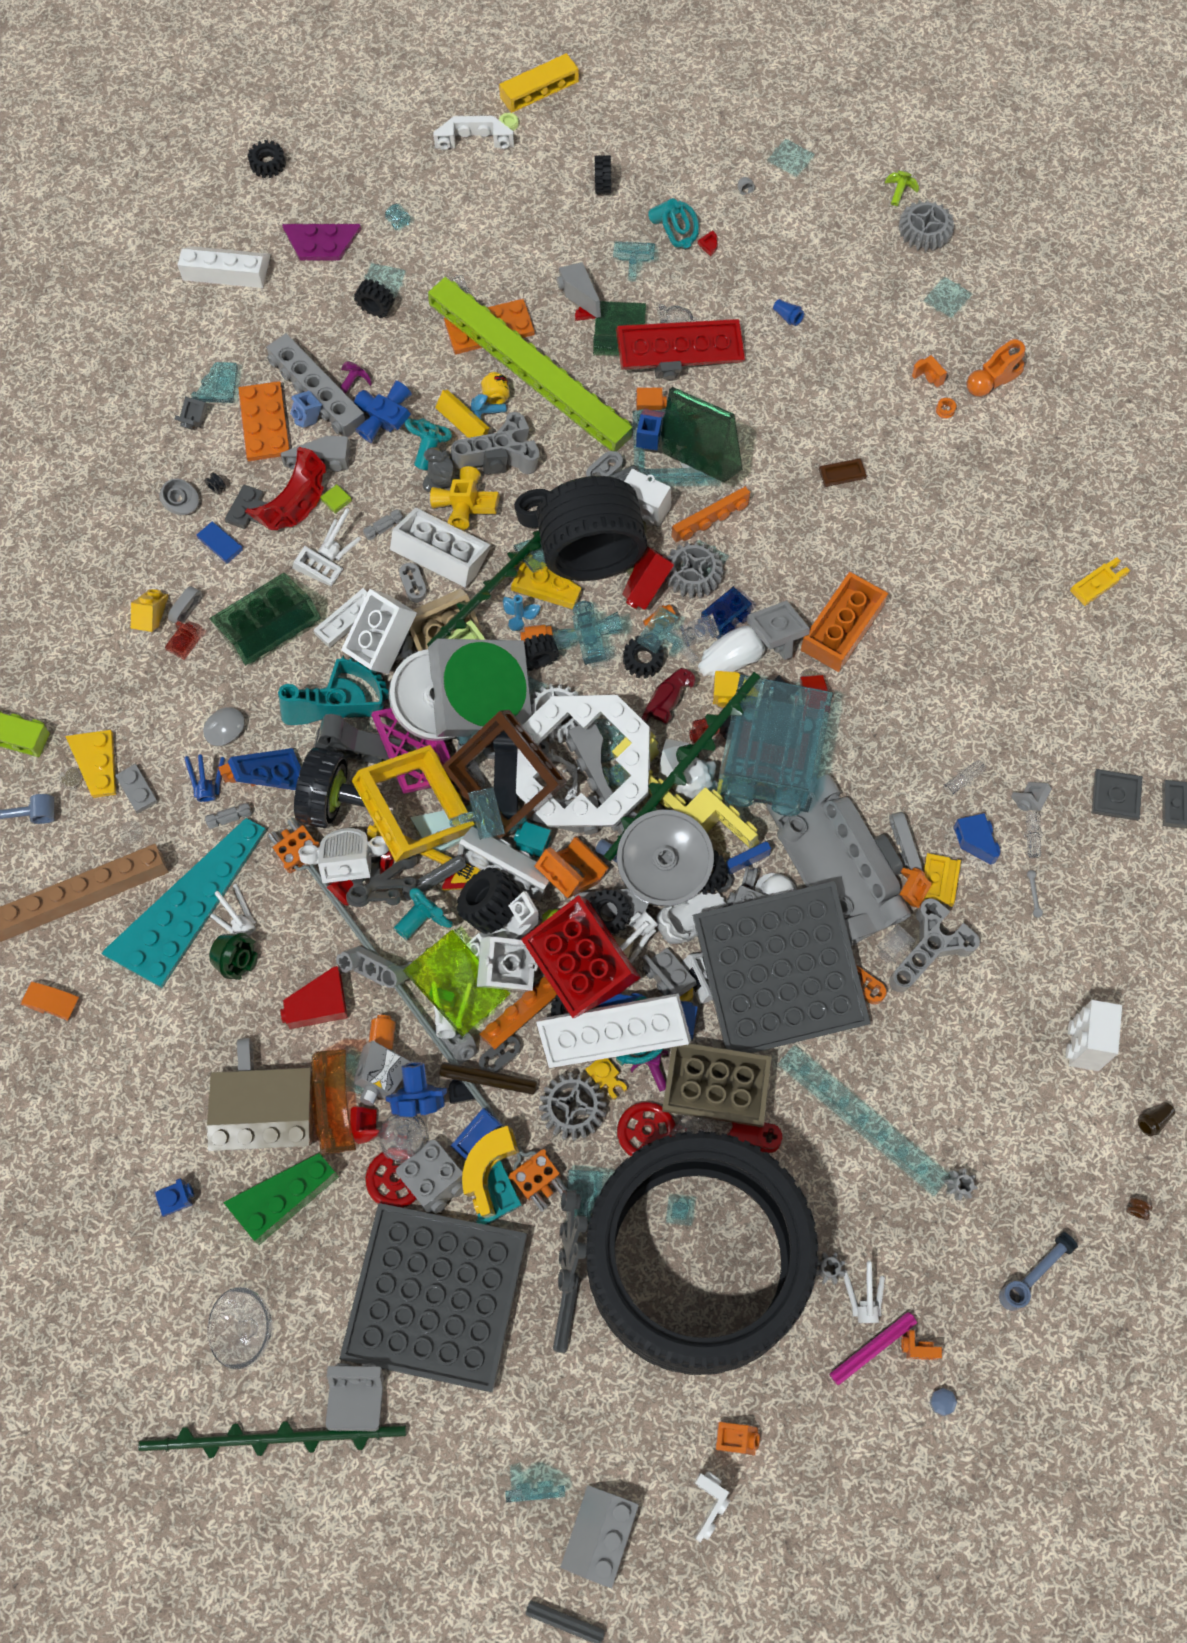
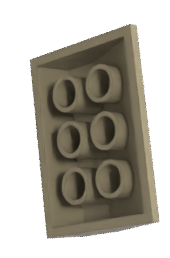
M690 1043L672 1047L662 1111L763 1128L772 1056Z
M290 1068L211 1072L207 1120L208 1151L312 1145L314 1143L312 1069Z

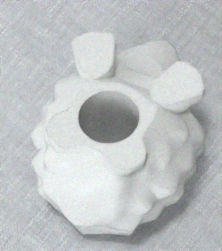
M695 758L684 771L687 784L685 786L674 784L673 790L675 793L690 803L705 787L709 791L713 789L715 791L718 790L719 785L717 781L712 780L715 775L716 763L714 761L704 762Z

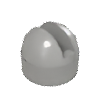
M742 177L738 181V190L741 195L754 191L755 185L749 177Z

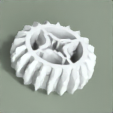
M550 684L547 690L542 686L540 688L541 693L534 691L533 698H530L531 713L533 715L552 696H578L577 690L571 692L569 686L562 689L561 684L558 685V688H554ZM573 718L564 725H561V722L547 736L549 737V742L552 744L554 738H558V742L561 744L563 737L567 739L568 730L579 724Z

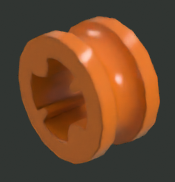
M951 398L940 399L936 407V413L941 418L952 417L956 410L955 401ZM943 405H945V407L949 406L950 410H943Z

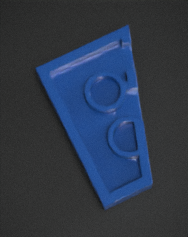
M293 748L233 756L228 760L236 782L290 790L296 789L301 767Z

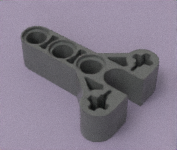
M327 714L323 717L321 726L316 732L313 748L331 749L344 753L347 758L373 764L389 759L380 735L358 730L345 722V719L339 715ZM388 738L390 743L398 747L402 742L399 739ZM405 742L402 749L407 751L408 744Z

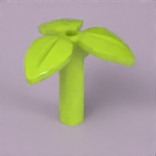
M898 170L897 173H892L886 178L885 183H898L890 203L891 205H899L905 185L918 193L919 185L911 177L912 174Z

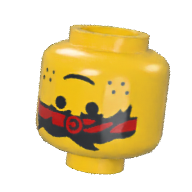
M491 372L482 379V394L488 396L486 402L490 404H503L509 398L510 391L506 376L497 372Z

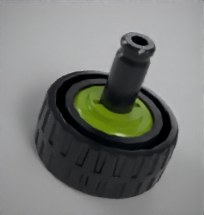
M314 747L308 752L302 764L295 789L294 816L298 822L320 828H329L334 823L342 802L366 808L355 786L346 784L348 761L344 753L320 747Z

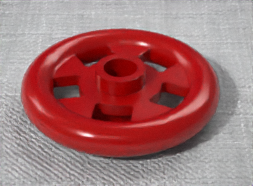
M640 1102L630 1106L621 1115L617 1125V1137L620 1146L629 1156H632L635 1151L656 1139H661L668 1135L670 1137L675 1136L677 1133L676 1123L669 1112L662 1111L663 1106L653 1102ZM643 1113H655L654 1120L643 1119ZM631 1118L638 1121L634 1130L627 1128ZM665 1123L667 1133L659 1134L657 1124ZM650 1127L652 1132L649 1135H645L642 1129ZM633 1137H636L642 1143L638 1149L630 1143Z
M399 1148L389 1149L381 1152L371 1161L366 1171L365 1184L368 1194L374 1202L404 1208L417 1200L400 1178L397 1182L391 1181V1176L397 1174L396 1169L399 1167L397 1165L393 1166L394 1159H403L405 1162L413 1155L412 1152ZM381 1165L387 1168L383 1177L376 1175ZM382 1184L390 1190L385 1196L377 1189ZM406 1187L409 1194L398 1198L396 1191Z

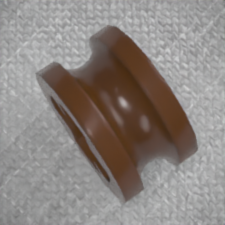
M1131 1198L1129 1201L1131 1207H1128L1126 1212L1142 1220H1149L1150 1215L1148 1212L1152 1211L1153 1206L1143 1200Z

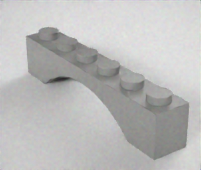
M593 722L586 730L581 725L568 730L566 744L571 752L574 751L578 757L576 759L577 765L581 772H586L588 776L587 783L592 792H597L599 796L597 801L599 806H601L613 792L606 782L601 765L603 737L595 722ZM631 811L626 817L635 818L637 813ZM620 822L616 827H611L614 832L617 831L619 835H621L624 831L622 822Z

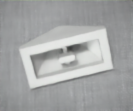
M666 739L662 750L658 779L666 780L679 764L676 758L677 749L689 743Z

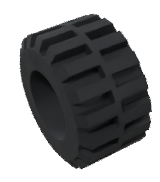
M489 867L485 870L482 869L477 874H474L461 890L460 896L457 899L458 905L456 906L458 914L478 931L484 934L494 933L497 929L503 928L514 916L508 905L520 895L521 890L516 883L497 868Z

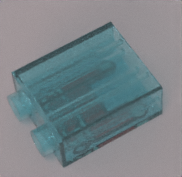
M740 674L737 689H740L749 676ZM762 678L758 680L746 695L747 698H744L740 703L744 714L742 716H731L716 789L720 795L725 796L726 802L739 807L750 806L753 801L772 805L771 809L775 813L783 816H796L800 811L809 812L815 793L833 692Z

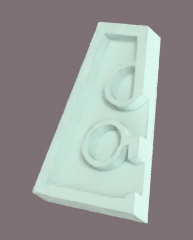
M473 805L465 806L466 810L473 817L474 828L485 830L489 827L487 822L476 814ZM445 811L410 817L421 838L452 827ZM464 836L432 849L442 853L459 844Z

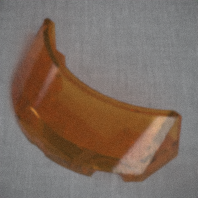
M346 1049L315 1052L311 1058L314 1125L317 1139L319 1138L320 1153L322 1156L354 1151L356 1150V1144L350 1125L346 1094Z

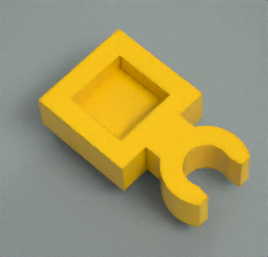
M608 1058L596 1060L585 1069L595 1084H599L600 1090L605 1086L608 1087V1094L613 1100L617 1099L616 1094L613 1092L615 1087L622 1088L624 1092L627 1091L625 1083L615 1079L620 1073Z

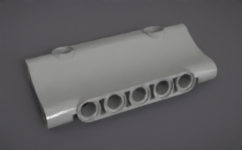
M828 774L815 780L807 787L806 792L799 797L796 794L794 800L776 797L769 801L766 807L779 828L777 831L778 839L783 844L806 887L835 881L852 946L883 929L903 922L911 916V912L902 897L898 895L900 893L898 879L854 804L848 797H839L840 791L831 775Z

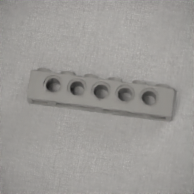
M287 333L266 347L269 355L267 359L271 366L274 368L277 366L280 369L282 377L286 381L290 380L298 394L310 391L322 404L319 415L324 421L329 420L331 422L333 430L338 435L341 433L343 436L349 437L356 432L355 429L365 422L364 413Z

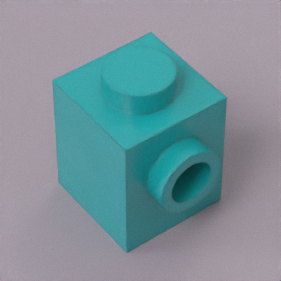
M524 822L522 828H518L514 836L517 850L524 851L531 857L533 855L541 857L551 841V830Z

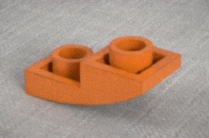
M31 981L21 1001V1005L43 1014L47 1012L68 1021L79 997Z

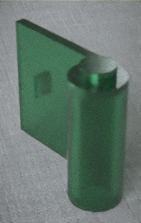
M600 301L601 317H595L593 355L619 356L616 334L617 326L645 324L646 303Z

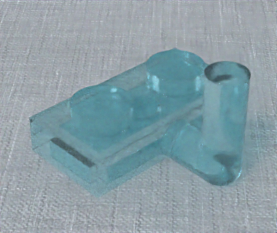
M615 241L613 258L620 260L629 259L628 280L636 281L637 259L640 261L654 260L655 243Z
M659 606L639 636L637 643L656 654L664 640H667L673 644L669 650V655L671 657L677 656L683 645V640L670 631L679 617Z
M493 787L468 793L473 812L463 813L449 820V824L452 827L475 821L480 840L505 834Z
M521 1467L510 1468L511 1490L505 1491L506 1503L565 1497V1485L554 1486L553 1481L537 1482V1488H532V1483H522Z

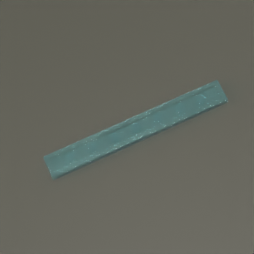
M795 1046L778 1063L780 1068L933 1197L945 1184L943 1181L950 1178L940 1167Z

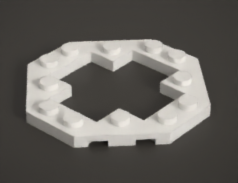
M618 695L552 696L522 725L538 745L568 715L586 730L603 714L632 743L615 759L631 776L598 808L582 793L565 809L552 797L535 812L548 827H616L621 822V818L626 817L649 794L651 729ZM518 749L516 794L527 804L543 787L535 780L539 775L538 772Z

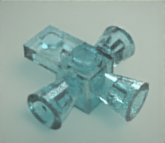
M580 601L576 603L572 609L574 628L553 630L558 651L579 641L585 665L607 659L602 635L624 633L618 611L597 621L594 605L591 602Z

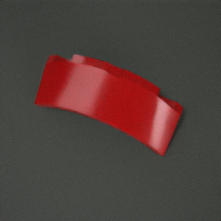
M298 447L295 468L284 490L269 503L257 508H247L245 512L269 530H278L297 525L309 515L320 500L324 489L321 485L323 474L326 473L325 464L313 450Z

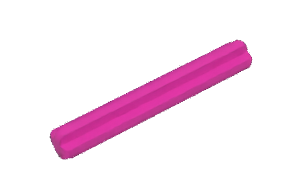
M907 1312L830 1373L833 1382L836 1385H840L916 1325L915 1317L910 1312Z

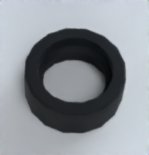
M529 490L516 499L514 503L515 512L522 526L528 528L538 527L537 510H528L538 506L540 501L550 492L549 490Z

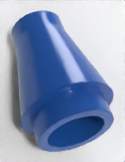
M781 299L774 303L773 310L789 325L797 326L803 320L804 311L800 306Z

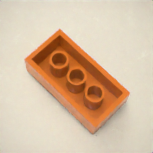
M849 571L811 626L809 635L804 636L800 651L840 672L883 609L888 593Z

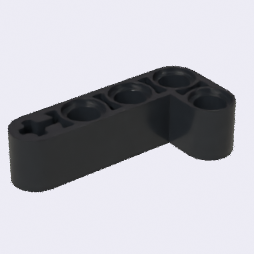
M503 731L493 741L495 752L494 804L506 819H510L518 812V795L516 794L518 747L506 732Z

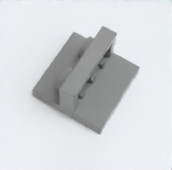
M787 600L747 615L748 624L768 649H774L784 660L792 657L793 641L809 635L810 628Z

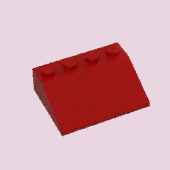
M580 895L521 939L573 1019L620 994L641 978L591 903Z

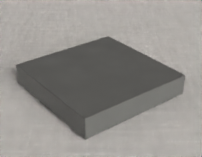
M1096 769L1094 773L1091 813L1138 821L1140 819L1143 776Z

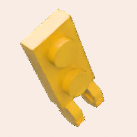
M1117 557L1107 564L1104 563L1073 585L1070 592L1086 606L1116 585L1130 570L1125 567L1115 574L1112 569L1116 568L1121 561Z

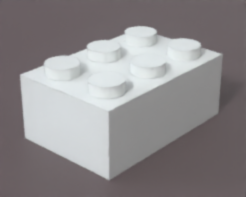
M369 589L341 650L370 670L389 674L417 612L386 593Z
M1091 1000L1076 1014L1073 1020L1069 1021L1068 1034L1072 1035L1071 1044L1068 1043L1066 1048V1058L1069 1059V1066L1099 1071L1118 1055L1122 1005Z

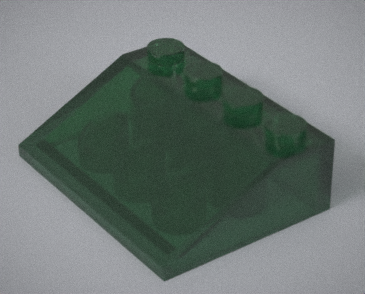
M671 387L669 389L661 431L664 454L725 483L743 470L735 414L675 387Z
M283 572L209 619L235 655L246 666L257 661L265 653L276 649L278 645L286 640L294 638L297 633L305 628L313 626L321 617L312 599Z

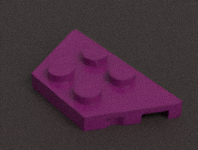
M282 224L283 231L286 233L299 261H340L345 254V250L352 244L355 235L361 231L360 224Z

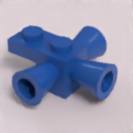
M395 380L387 397L381 394L374 397L367 390L360 391L355 398L354 404L361 411L367 412L370 418L355 429L356 432L364 440L372 443L380 427L390 433L393 429L399 430L411 415L407 408L400 405L412 395L411 391L397 380Z

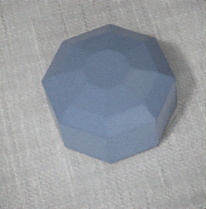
M942 1388L932 1393L929 1403L934 1413L946 1416L955 1411L957 1400L953 1392Z

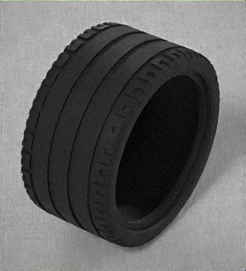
M692 1131L676 1133L674 1137L665 1136L653 1141V1144L649 1146L647 1144L635 1151L630 1158L625 1159L617 1167L614 1174L604 1184L595 1201L588 1224L586 1243L587 1272L590 1289L602 1318L613 1334L629 1350L639 1355L645 1361L672 1372L689 1375L719 1374L743 1367L764 1355L790 1331L803 1313L811 1296L817 1274L818 1236L814 1228L816 1225L811 1208L808 1209V1201L800 1186H796V1180L793 1176L789 1174L785 1167L782 1169L779 1166L780 1162L770 1156L769 1153L765 1152L764 1154L760 1151V1147L746 1140L744 1142L739 1141V1137H733L722 1133V1135H716V1132L698 1131L695 1134ZM701 1176L715 1178L736 1186L749 1195L762 1208L773 1226L781 1257V1271L776 1293L767 1311L751 1325L737 1332L711 1338L690 1337L672 1332L647 1317L632 1301L621 1281L615 1259V1243L624 1218L644 1194L654 1187L673 1179Z

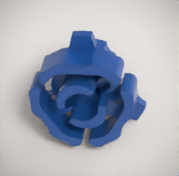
M411 1062L401 1066L404 1087L395 1092V1094L385 1096L386 1101L390 1102L392 1114L401 1117H414L419 1113L420 1115H427L445 1106L444 1095L447 1093V1088H437L427 1084L424 1063Z

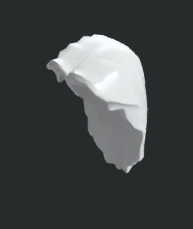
M751 626L736 628L713 642L703 652L702 661L698 665L699 673H702L703 676L710 675L714 677L715 671L734 672L762 659L767 649L766 645Z
M701 891L687 902L675 906H665L657 915V928L669 944L689 942L697 937L692 915L723 908L726 905L724 898L719 893L711 894L707 892V895H703Z

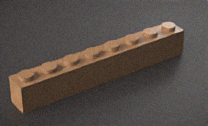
M156 843L1 906L0 942L169 873L162 852Z

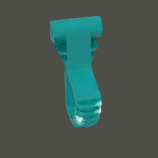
M344 655L341 659H336L326 688L309 689L306 687V689L298 690L293 684H284L278 690L281 720L286 725L291 726L322 720L327 714H335L343 718L372 717L373 711L384 709L383 701L389 697L387 685L381 675H377V671L370 670L360 662H355V659L352 657L346 660ZM341 673L351 674L366 681L376 692L379 702H366L362 689L350 680L339 678V675Z

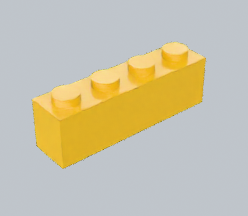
M567 53L500 83V98L509 111L513 113L578 83V67Z

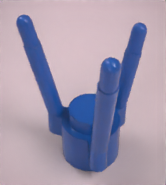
M199 754L200 781L197 784L189 757L185 756L184 759L194 789V797L199 802L214 801L216 795H220L222 776L219 768L214 785L212 780L205 779L203 756ZM224 757L220 758L218 767L224 765Z

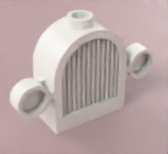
M344 828L326 835L322 839L319 848L315 845H305L299 849L298 853L302 863L309 865L318 864L322 883L370 878L371 857L383 856L389 849L382 836L374 837L368 842L367 835L362 830Z

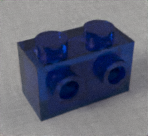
M733 586L701 612L700 623L717 639H720L728 632L734 630L738 623L741 622L743 624L747 621V615L751 614L752 603Z

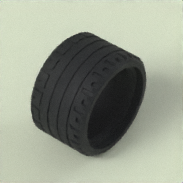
M587 476L570 480L551 490L537 507L536 517L545 563L551 572L560 577L575 581H591L611 577L633 566L646 551L647 538L636 491L632 486L620 479L609 476Z

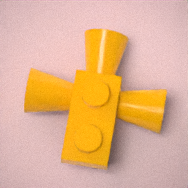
M465 466L460 469V479L452 480L450 490L436 487L431 488L430 504L432 509L452 505L453 511L448 519V524L460 530H465L469 527V514H496L500 496L499 492L477 491L476 485L481 477V473L474 467Z

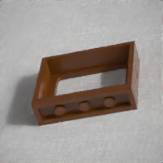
M510 710L499 711L442 766L450 781L456 783L460 788L461 795L471 802L475 807L476 814L487 822L491 833L499 839L509 837L568 783ZM503 731L506 732L547 783L540 792L510 819L505 818L467 769L468 764Z

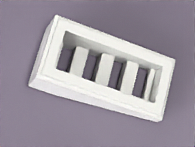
M306 546L303 547L293 562L292 567L294 570L331 587L343 570L342 567ZM307 558L311 559L307 565L304 564ZM314 562H317L318 565L316 566V568H311ZM324 565L326 566V568L321 574L318 571ZM330 569L335 570L330 578L326 577Z

